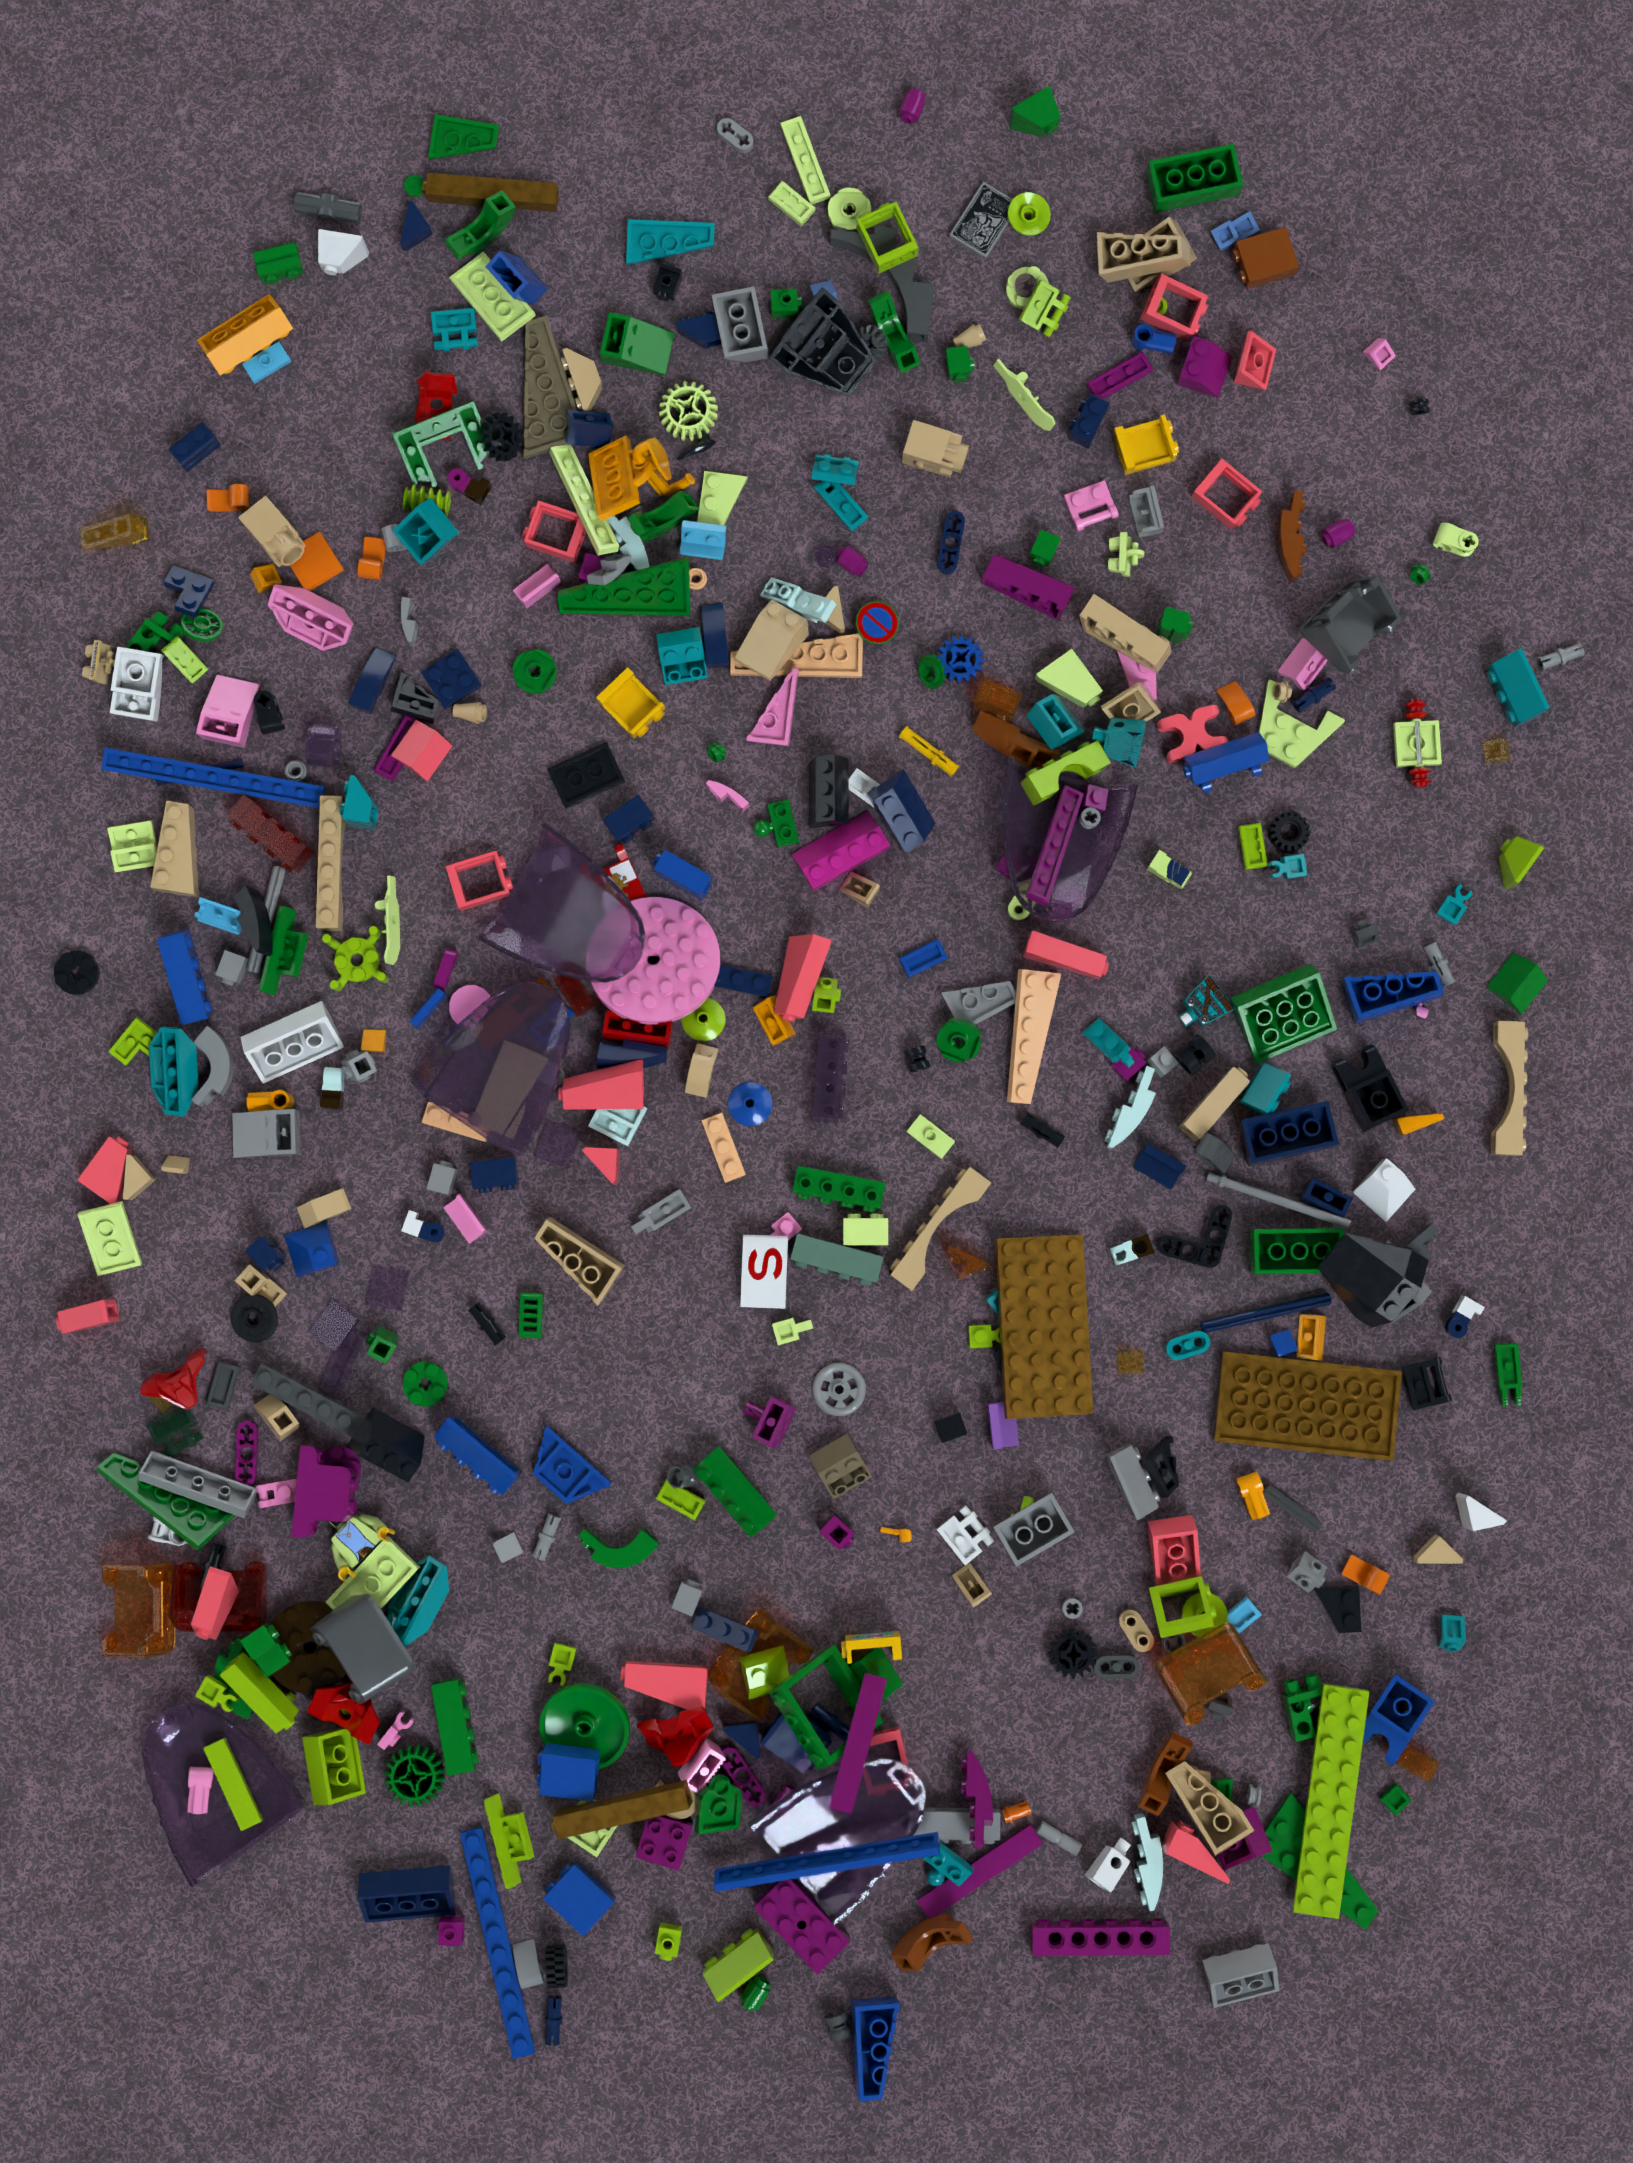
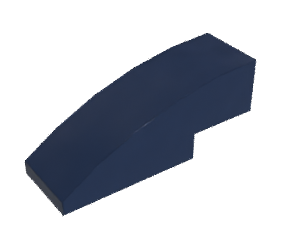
M723 603L701 605L707 669L728 667L729 659Z
M375 648L348 702L352 708L372 715L397 655Z
M624 1039L622 1047L600 1043L597 1054V1069H604L635 1060H643V1068L655 1066L667 1061L668 1047Z

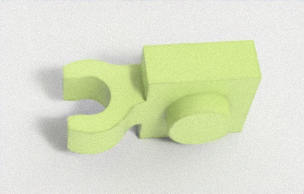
M794 1318L772 1324L778 1345L799 1340V1332L813 1329L811 1320L795 1324Z

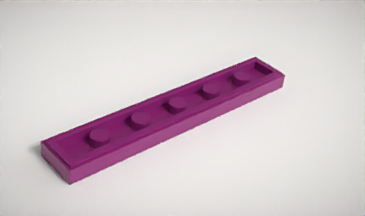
M1067 785L1061 788L1025 896L1044 906L1049 902L1084 793Z
M867 1673L864 1675L829 1809L852 1815L887 1683L886 1678Z
M1029 1824L970 1863L974 1870L960 1886L950 1879H946L941 1885L934 1887L917 1898V1902L928 1918L936 1916L1043 1845L1031 1824Z

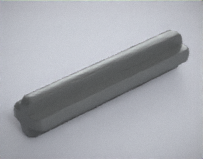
M1267 1485L1264 1488L1263 1495L1312 1531L1317 1532L1322 1525L1321 1521L1273 1486Z

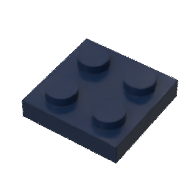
M458 648L421 672L445 710L482 686Z

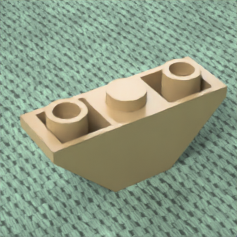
M562 349L564 357L560 359L564 370H569L571 377L567 379L571 391L576 390L578 397L574 399L578 411L591 412L603 388L595 362L570 349Z

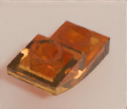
M1407 1745L1395 1764L1430 1783L1441 1762Z

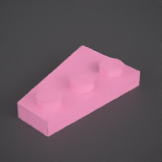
M1116 650L1129 688L1138 682L1144 683L1154 701H1156V673Z

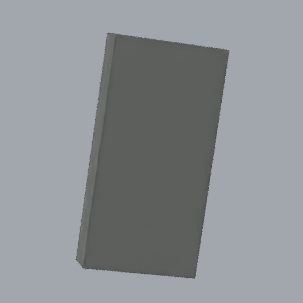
M218 1361L206 1405L229 1410L240 1366Z

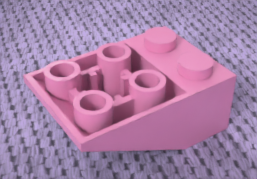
M216 675L201 711L196 734L205 740L245 748L255 708L254 697L259 691L260 684Z

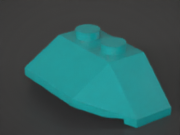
M163 1026L159 1028L158 1033L149 1044L151 1089L163 1107L164 1114L183 1117L186 1116L192 1104L191 1099L198 1091L196 1045L182 1029Z
M430 1555L417 1562L420 1568L394 1595L388 1606L387 1620L404 1647L429 1630L449 1592L447 1566Z

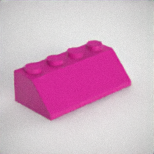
M866 811L850 820L849 824L836 828L791 855L811 890L815 892L889 850L890 844L877 822Z

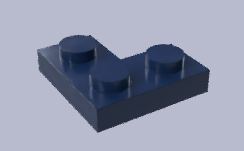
M174 565L163 581L164 587L181 593L174 605L175 611L194 618L198 615L214 585V580Z

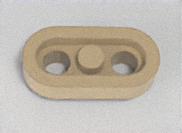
M1133 1609L1124 1610L1119 1616L1120 1627L1137 1651H1149L1154 1645V1637L1137 1611ZM1128 1618H1134L1135 1622L1133 1625L1127 1624ZM1146 1637L1147 1642L1141 1645L1139 1639Z

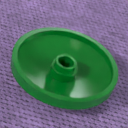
M578 1683L559 1689L548 1699L540 1716L539 1731L544 1746L546 1743L600 1750L599 1769L615 1762L623 1753L630 1736V1720L621 1701L610 1691L597 1685Z

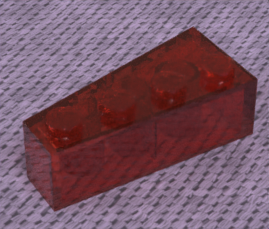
M244 794L227 813L232 818L229 823L239 831L241 828H244L248 832L246 837L255 844L261 842L265 846L263 851L272 858L275 856L279 857L282 860L280 865L289 872L293 869L298 873L314 855V852Z

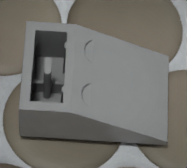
M283 1109L232 1113L233 1158L301 1155L299 1110Z

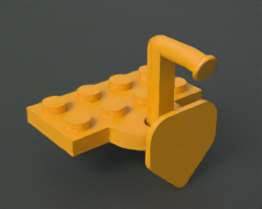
M625 435L588 453L597 516L601 521L640 504L638 487L646 481L662 497L670 496L695 484L694 477L689 473H686L684 478L670 485L665 481L671 480L669 460L665 449L655 437L639 443L632 449L631 442Z

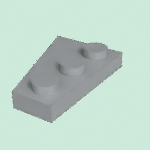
M1010 981L941 993L953 1018L964 1019L974 1025L1014 1005L1016 1001V991Z

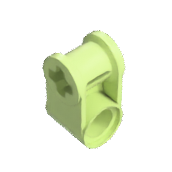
M1444 522L1440 523L1433 546L1436 548L1441 547L1443 551L1467 557L1476 549L1479 540L1475 533ZM1465 541L1469 542V547H1465Z

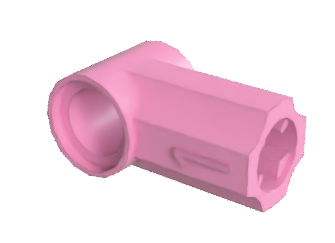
M190 1767L188 1778L190 1790L187 1812L192 1814L208 1812L209 1793L212 1788L214 1772L212 1768Z

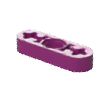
M250 1420L241 1422L237 1427L235 1464L236 1481L248 1486L255 1483L257 1479L259 1440L258 1425ZM247 1424L250 1429H253V1433L249 1434V1441L254 1440L253 1444H241V1440H246V1433H242V1429L246 1428ZM244 1447H250L253 1450V1456L250 1460H245L241 1455ZM240 1463H253V1467L248 1466V1474H252V1478L248 1479L247 1482L240 1476L242 1473H245V1466L240 1467Z
M734 1746L725 1747L722 1750L725 1758L726 1752L729 1751L730 1754L735 1753L734 1761L737 1765L741 1761L743 1765L736 1767L732 1772L730 1768H733L734 1765L729 1760L727 1762L722 1761L723 1767L736 1787L741 1790L746 1802L753 1807L760 1806L765 1800L764 1788L739 1750ZM746 1770L749 1773V1779L746 1782L738 1781L736 1778L738 1771ZM752 1781L755 1782L752 1785L753 1790L761 1792L759 1795L760 1800L758 1801L755 1798L752 1800L749 1798L751 1796L749 1788L746 1791L743 1790V1787L749 1786Z

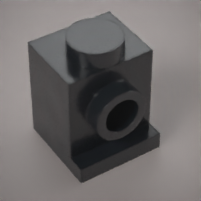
M661 263L653 286V294L662 301H668V299L674 301L682 280V270ZM666 280V281H669L670 283H669V284H664L663 281Z

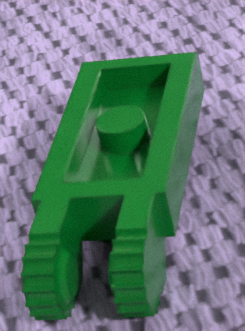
M1518 1343L1494 1344L1500 1405L1507 1407V1389L1513 1388L1514 1404L1520 1406L1522 1404V1378Z

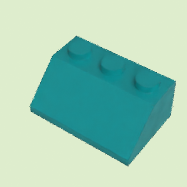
M1522 648L1499 659L1487 668L1488 680L1491 684H1495L1497 699L1501 704L1504 703L1507 710L1505 712L1506 718L1509 723H1513L1514 727L1539 717L1550 708Z

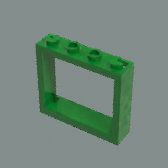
M835 1644L820 1651L768 1691L775 1701L774 1704L780 1709L786 1723L792 1728L799 1744L803 1746L810 1761L813 1762L817 1770L830 1766L844 1753L847 1740L829 1754L789 1691V1688L823 1663L849 1706L855 1712L861 1685L844 1658H842ZM879 1714L875 1728L884 1722Z

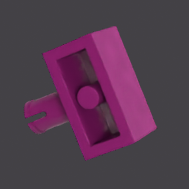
M770 1397L765 1409L748 1401L745 1407L749 1409L744 1408L743 1414L759 1421L752 1438L771 1448H779L798 1407L779 1397Z

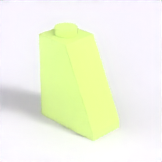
M1070 649L1035 676V680L1082 708L1087 705L1092 707L1101 700L1099 696H1101L1103 690L1073 649Z

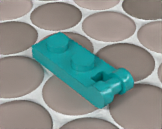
M822 481L820 484L817 482L812 487L851 533L868 520L869 517L840 483ZM831 486L834 490L828 494L826 489Z

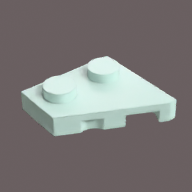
M648 1108L597 1109L588 1126L629 1146Z

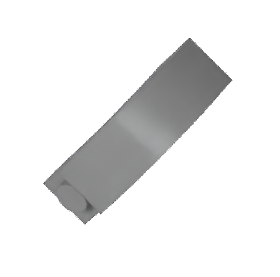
M209 1026L193 1042L207 1055L211 1065L208 1080L191 1099L201 1107L209 1105L214 1100L215 1091L221 1095L226 1093L234 1073V1060L230 1047L224 1038Z

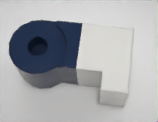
M411 1210L408 1211L401 1230L402 1232L430 1242H440L444 1239L446 1232L443 1225L439 1223L429 1224L418 1220L419 1213Z
M1461 1295L1445 1324L1447 1334L1456 1338L1465 1336L1468 1331V1323L1474 1313L1481 1315L1485 1307Z

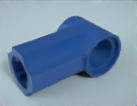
M1141 324L1135 329L1131 338V344L1137 350L1149 349L1172 354L1177 337L1176 334L1155 330L1147 324ZM1139 334L1145 335L1146 338H1147V340H1146V341L1140 340V339L1138 338V335H1139Z

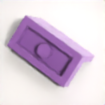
M1004 1402L987 1403L992 1449L1018 1446L1016 1419H1005Z

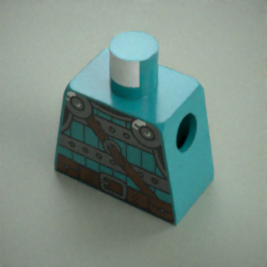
M1209 975L1182 1002L1187 1010L1179 1015L1178 1018L1185 1027L1195 1020L1202 1027L1230 1013L1235 1007Z

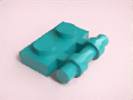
M474 308L431 312L433 335H442V341H434L435 350L448 352L451 349L463 348V350H469L470 347L478 346L477 337L469 338V333L477 332ZM461 334L462 339L449 340V335Z
M826 453L825 455L816 454L811 479L855 485L859 461L851 460V457L846 456L844 458L831 457V454Z

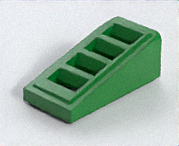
M520 1293L519 1337L541 1339L544 1294ZM526 1300H538V1304H526ZM525 1309H537V1314L525 1313ZM525 1318H537V1323L524 1321ZM524 1327H537V1332L524 1331Z

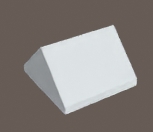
M1462 1493L1456 1494L1455 1497L1463 1528L1476 1531L1506 1523L1507 1520L1470 1496Z

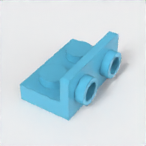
M683 520L680 554L722 560L726 545V526Z

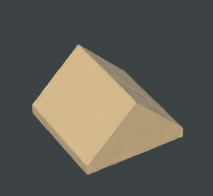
M1140 682L1101 706L1110 720L1112 718L1148 721L1161 713L1145 684Z

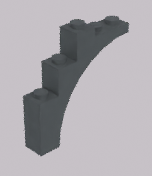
M881 225L875 227V234L867 231L878 256L895 249L897 228H893L890 225ZM845 228L831 229L830 246L848 249L872 262L858 232H850ZM915 257L884 271V273L896 288L904 306L907 337L909 340L928 342L935 284H931L926 280L913 282Z

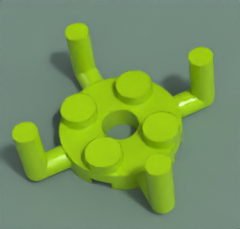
M376 926L369 928L370 936L367 940L352 937L341 944L329 934L323 935V942L336 950L334 964L341 975L337 981L333 980L330 982V987L333 990L341 991L348 980L351 982H362L374 977L382 983L389 981V977L378 970L380 959L374 944L381 936V931ZM355 954L363 956V963L360 966H354L351 962Z

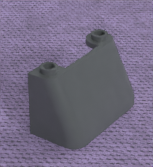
M1377 575L1354 579L1345 583L1300 627V632L1340 672L1350 673L1358 667L1359 658L1356 654L1376 634H1388L1394 631L1402 618Z
M368 1594L351 1596L310 1628L315 1642L318 1645L330 1646L352 1681V1684L349 1685V1695L358 1704L366 1702L415 1670V1663L377 1602Z

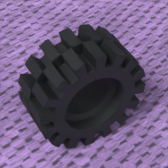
M1286 811L1278 815L1271 822L1268 829V837L1271 839V844L1275 845L1274 848L1280 849L1284 853H1292L1302 848L1308 842L1311 832L1309 831V823H1306L1307 819L1305 817L1302 818L1300 813L1294 814V811L1289 813ZM1291 824L1297 829V837L1294 840H1286L1282 837L1281 828L1284 825Z
M547 1945L545 1954L548 1989L565 1988L568 1985L566 1945Z

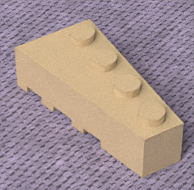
M1097 232L1099 275L1108 283L1191 266L1190 244L1182 236H1145L1143 234L1124 235L1123 233L1105 234L1104 232Z
M1093 594L1079 615L1084 632L1155 673L1159 672L1172 653L1170 642L1165 637L1157 636L1147 627L1140 625L1095 594Z
M166 801L150 887L159 892L200 898L194 808L189 804Z
M551 1217L546 1219L535 1237L536 1241L579 1284L580 1288L593 1299L597 1306L602 1303L625 1267L624 1264Z

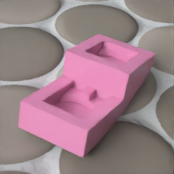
M711 780L706 782V787L721 803L729 797L742 812L749 807V802L731 788Z

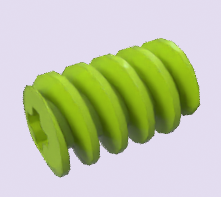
M413 484L411 490L408 487L405 489L403 510L408 511L411 508L413 511L418 505L432 498L445 516L448 517L451 506L450 491H447L444 497L442 496L441 489L434 495L432 487L428 493H425L424 486H421L420 490L417 491L416 484Z

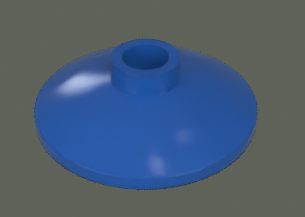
M745 1082L735 1087L728 1099V1109L733 1119L745 1126H755L764 1122L770 1115L772 1098L768 1090L761 1084ZM749 1099L754 1101V1106L751 1108L746 1106V1101Z

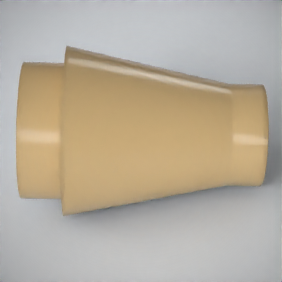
M973 324L954 338L953 341L956 347L968 346L970 348L982 345V342L986 341V337L981 325L975 326Z
M481 702L454 704L453 716L479 724L486 720L487 707L482 705Z

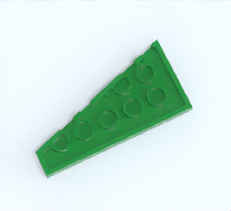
M689 557L621 574L606 585L586 583L558 590L559 613L690 616Z
M112 1453L97 1466L99 1474L196 1550L204 1546L236 1516L139 1481V1472L142 1468L139 1462L116 1453Z
M1290 1792L1264 1830L1272 1852L1262 1857L1296 1880L1305 1811ZM1346 1867L1340 1912L1366 1930L1377 1914L1378 1909Z

